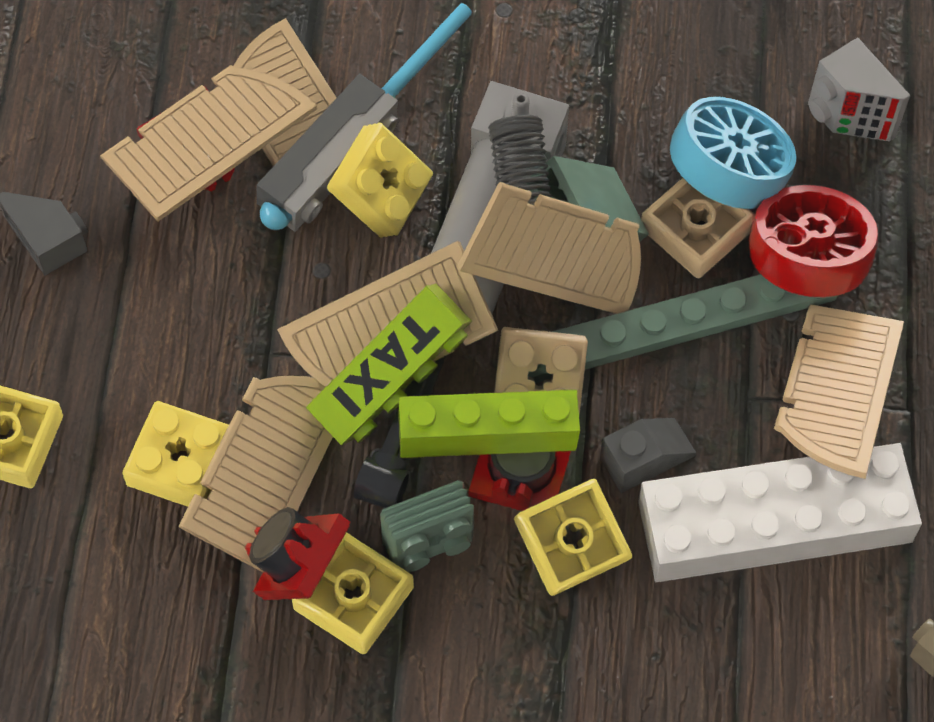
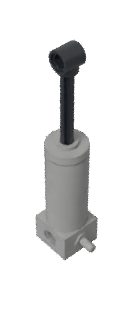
M490 81L471 127V156L431 253L456 241L461 242L465 251L497 187L495 185L497 179L494 177L496 172L493 170L495 165L492 163L494 157L492 156V142L489 137V125L495 120L509 116H538L543 120L542 127L544 130L541 134L545 136L542 141L545 143L543 149L547 151L544 154L548 158L547 162L553 156L562 157L565 150L569 104ZM536 136V137H533V138H530V139H526V140H534V139H538V138H540V137H537V136ZM532 144L521 147H508L502 150H513L525 147H537L541 144ZM534 151L524 154H511L504 157L512 158L521 155L539 154L541 152ZM536 158L527 161L509 162L505 165H515L526 162H538L543 159ZM535 166V167L523 168V169H512V170H509V171H506V172H517V171H522V170L539 169L541 166ZM531 175L515 176L508 179L515 180L520 178H527ZM517 183V184H513V185H511V186L519 187V186H524V185H527V184H526V183ZM475 276L492 314L504 283ZM446 356L434 361L438 365L437 368L421 383L418 384L414 379L406 387L405 394L407 396L431 395ZM399 407L381 452L377 451L373 453L372 457H366L354 488L353 497L355 499L382 508L402 502L410 477L409 465L405 462L406 458H400Z

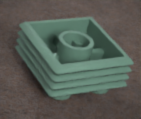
M457 480L382 509L380 514L382 545L385 546L386 554H389L390 561L404 568L407 572H412L426 566L430 562L429 558L444 552L448 556H453L464 552L470 547V542L474 537V505L470 504L471 498L467 496L464 482Z

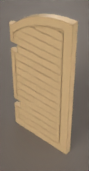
M286 18L272 25L256 37L241 53L233 66L235 68L262 72L281 79L304 93L317 105V110L262 148L272 166L284 156L337 98Z
M230 65L211 78L217 87L210 91V93L201 85L140 127L138 131L144 138L136 144L127 136L101 154L100 157L159 222L317 110V105L304 93L281 79L262 72L235 68Z
M501 182L498 183L457 265V269L460 272L615 314L629 310L640 276L641 250L637 232L639 224L616 218L611 228L605 226L609 219L608 214L541 194L537 197L534 205L528 203L531 198V191Z
M456 241L277 330L293 358L308 374L326 387L427 285L437 284L472 320L464 329L468 335L463 341L465 346L498 331V328L475 275L460 272L457 269L464 249L461 242ZM444 349L433 361L450 353Z
M809 305L802 333L814 337L813 340L799 339L782 398L785 403L795 404L794 409L780 407L774 429L781 432L795 447L817 462L842 473L866 479L904 321Z
M277 376L261 380L253 377L242 398L243 402L253 408L249 416L238 410L235 412L200 482L201 485L212 491L207 499L194 494L179 524V528L253 568L264 572L251 562L245 546L247 543H253L257 535L254 532L256 527H262L279 510L289 507L298 511L333 438L306 409V406L325 386L319 383L316 378L307 376Z

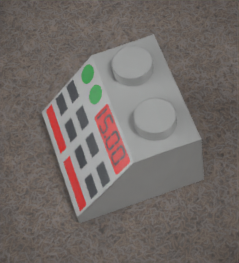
M857 37L819 61L808 105L814 118L821 123L824 122L833 133L890 142L896 138L910 94Z

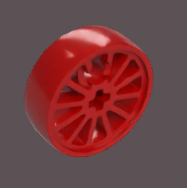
M816 185L786 187L777 194L764 199L754 215L749 237L750 256L759 273L769 282L783 290L808 297H832L847 293L858 287L872 268L878 245L876 222L864 205L841 191Z

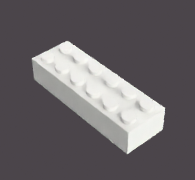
M901 443L873 448L866 479L834 470L811 457H803L642 482L638 500L655 583L913 543L922 525Z

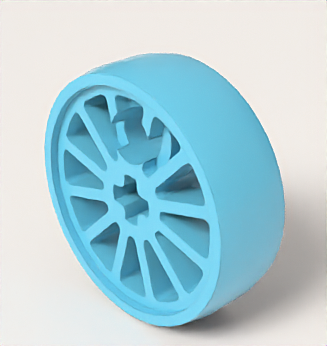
M707 97L694 102L681 117L670 143L671 159L680 175L703 195L716 202L735 208L757 209L764 199L777 194L786 186L796 164L795 147L785 130L759 109L731 98Z

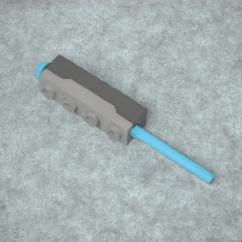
M461 3L382 88L359 73L257 184V205L261 207L260 219L267 228L280 230L288 226L296 232L304 222L310 223L317 217L322 209V202L331 193L328 191L327 186L362 127L380 122L391 132L394 131L399 121L396 118L398 107L396 95L471 16L472 11L467 5Z

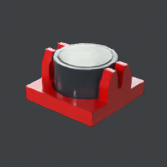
M572 451L479 455L469 487L468 497L524 511L560 494Z
M287 507L279 510L262 527H256L254 530L257 535L253 543H247L245 546L251 562L264 571L253 592L263 600L311 598L350 526V521L339 513L303 517L293 508Z

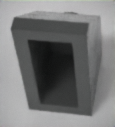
M9 192L0 193V208L3 216L44 276L88 251L83 235L88 233V230L83 220L76 211L69 214L61 201Z
M675 418L640 419L604 437L600 452V460L620 493L696 456V451Z

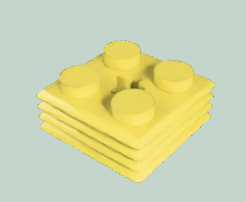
M379 122L362 127L330 180L327 189L380 238L384 236H397L432 178L433 172L390 130Z
M0 385V434L7 435L10 429L14 431L11 437L0 439V480L30 489L35 486L63 418L58 402Z
M160 401L154 402L123 469L122 474L126 485L187 507L194 494L207 499L212 490L201 485L200 482L229 425ZM187 451L188 457L180 456L178 461H173L172 455L174 453Z
M596 479L588 480L519 512L514 517V522L550 596H555L632 558L630 548ZM569 526L572 532L579 530L582 533L583 538L577 542L579 549H575L573 544H565L563 537L567 534L565 527Z
M346 532L311 598L292 599L293 609L360 654H366L413 590V575ZM357 586L361 587V596L359 598H346V588L353 591Z

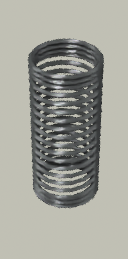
M509 116L495 120L489 125V137L492 142L491 149L493 150L492 156L494 157L492 163L495 165L493 170L496 172L494 177L497 179L495 185L497 186L499 182L513 185L545 181L540 184L519 186L518 188L525 190L545 188L542 191L531 192V197L539 196L540 194L552 197L553 195L548 193L551 190V187L548 186L551 180L546 178L549 172L546 171L548 165L545 162L548 158L544 156L547 151L543 149L545 143L542 141L545 136L541 134L544 130L542 127L543 120L538 116ZM536 136H537V137H540V138L534 139V140H526V139H530V138H533V137H536ZM532 144H541L537 147H525L513 150H502L508 147H521ZM534 151L541 152L539 154L521 155L512 158L504 157L511 154H524ZM536 158L543 159L538 162H526L515 165H505L509 162L527 161ZM535 166H544V167H542V168H540V169L522 170V171H517V172H506V171H509V170H512V169H523V168H530V167H535ZM537 173L544 174L538 177H527L515 180L508 179L515 176H526ZM532 199V200H529L528 203H529V204H534L535 201H537V200H536V199Z

